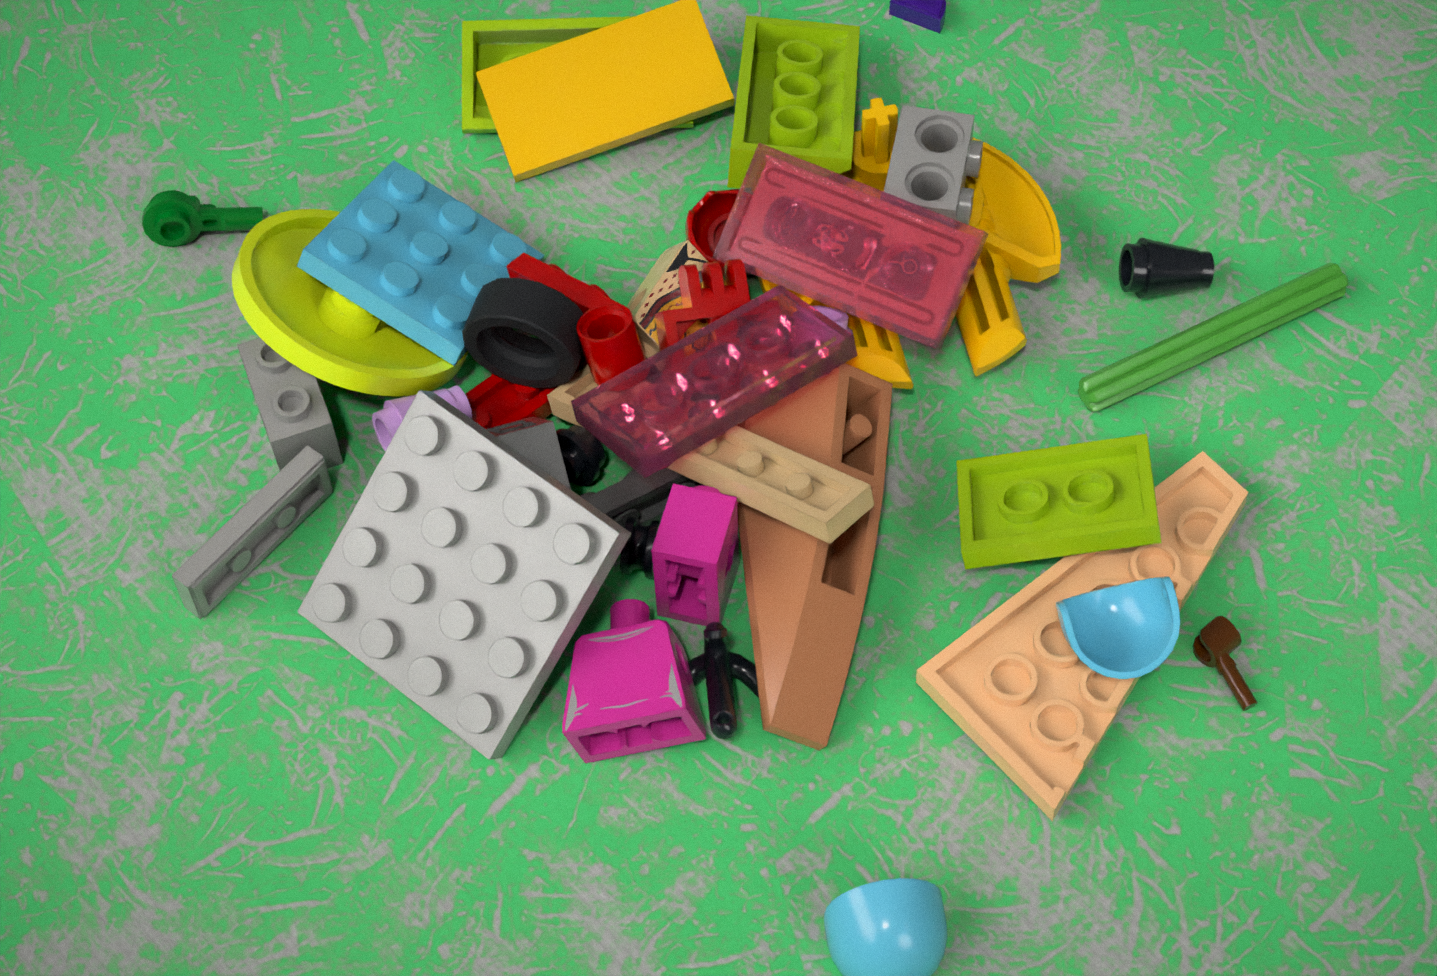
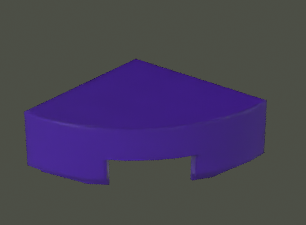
M890 0L889 15L940 34L945 23L946 0Z

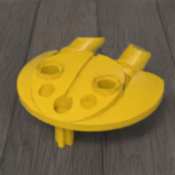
M882 98L870 100V109L862 110L861 130L854 132L851 170L826 179L882 201L898 127V108L895 104L884 106ZM983 142L978 178L967 176L965 188L974 189L969 225L957 224L956 229L978 238V241L952 302L975 376H979L1000 365L1026 345L1027 338L1008 284L1009 280L1015 279L1039 283L1058 274L1061 261L1060 231L1056 216L1046 195L1031 175L1016 161ZM756 268L764 297H779L783 325L791 326L793 321L798 320L799 309L805 306H826L841 310L849 316L847 327L853 332L843 362L892 383V388H913L914 384L894 323Z

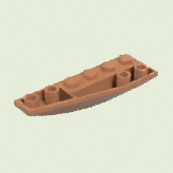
M842 361L752 365L745 371L739 427L870 484L874 500V506L831 544L737 501L738 525L762 727L765 731L820 751L827 746L846 682L874 559L884 492L893 384Z

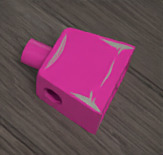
M624 599L615 602L610 607V629L582 635L575 642L562 722V733L585 763L706 739V729L685 650L667 621L660 619L650 621L649 606L641 600Z

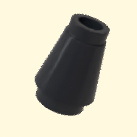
M1140 238L1136 244L1127 243L1122 248L1119 261L1121 288L1124 292H1135L1136 296L1140 299L1197 288H1208L1213 281L1214 260L1210 251H1199L1146 238Z

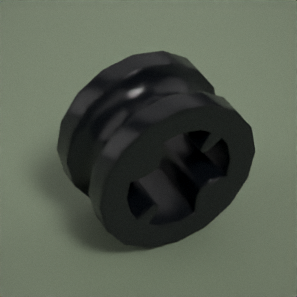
M629 517L627 519L625 529L631 532V535L621 551V574L631 575L633 570L640 569L644 571L646 578H654L651 550L661 521L652 520L650 525L642 526L638 523L637 518Z

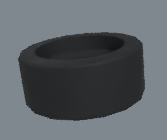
M498 278L483 285L477 295L462 331L464 346L477 363L500 378L514 384L532 388H554L569 382L577 370L584 352L576 329L577 322L583 315V312L577 304L563 293L540 282L522 278ZM513 328L528 332L540 339L529 337L523 333L514 330Z

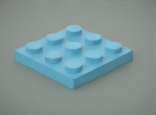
M393 160L303 249L297 267L455 366L467 352L464 346L462 331L482 286L498 278H510L506 266L523 252L540 261L543 260L544 254L523 242L516 235L507 232L483 217L467 204L456 200L429 183L416 172L407 169Z

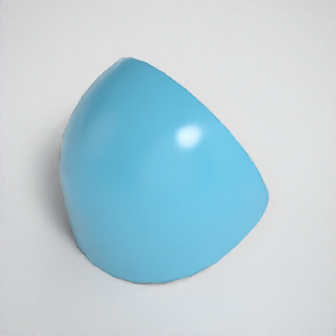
M1168 576L1114 585L1056 602L1060 625L1066 641L1084 664L1106 677L1129 679L1152 672L1167 659L1173 651L1179 636V604L1174 585Z
M897 878L861 885L832 900L824 913L828 949L832 961L843 976H932L944 957L947 943V926L941 891L935 884L928 881Z

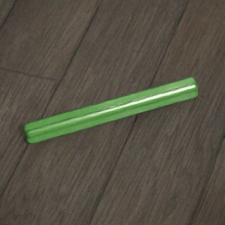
M1327 263L1081 378L1078 389L1079 397L1089 411H1100L1344 296L1346 286L1349 284L1346 274L1342 273L1338 264Z

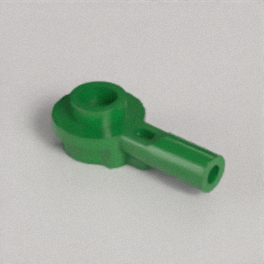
M168 190L156 194L150 200L143 211L142 226L145 234L151 241L161 246L177 247L192 242L201 231H250L263 220L262 207L216 208L213 204H200V200L196 195L188 196L180 191Z

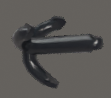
M712 622L703 630L704 653L693 658L689 662V667L695 687L706 678L712 733L719 739H728L737 731L732 677L741 681L759 698L756 668L754 663L742 655L728 650L727 628L719 622Z

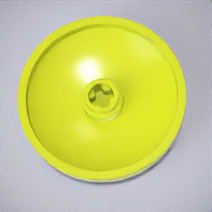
M322 209L290 210L267 217L249 231L233 265L232 288L234 297L241 313L251 328L269 347L301 370L333 385L379 396L416 395L419 390L432 391L446 384L458 373L469 353L468 351L453 366L297 267L303 249L340 212Z

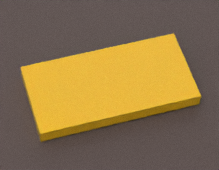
M680 0L476 72L515 183L735 105L733 93L696 0Z

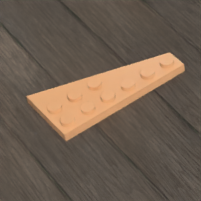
M1203 451L1155 487L1162 543L1063 557L916 671V683L1051 821L1054 820L1140 678L1117 679L1106 677L1084 664L1064 637L1056 602L1114 585L1168 576L1174 585L1179 612L1181 611L1245 506L1248 495L1246 489Z

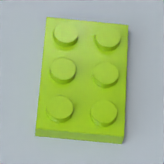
M1147 434L956 461L961 554L965 569L1162 543Z

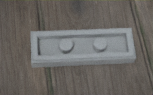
M307 445L172 574L182 603L187 610L199 619L205 617L333 492L324 456Z

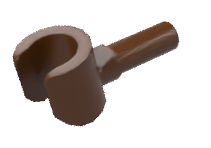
M1217 616L1201 629L1200 635L1195 638L1193 652L1202 664L1212 668L1215 666L1218 673L1225 679L1242 710L1246 711L1254 707L1258 702L1237 669V664L1229 655L1241 645V636L1236 627L1227 618Z

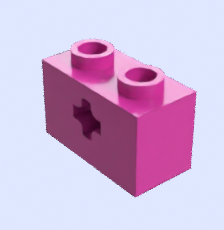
M672 484L651 550L657 616L707 626L712 622L722 624L740 564L737 497L722 494L718 489L710 486L688 487Z

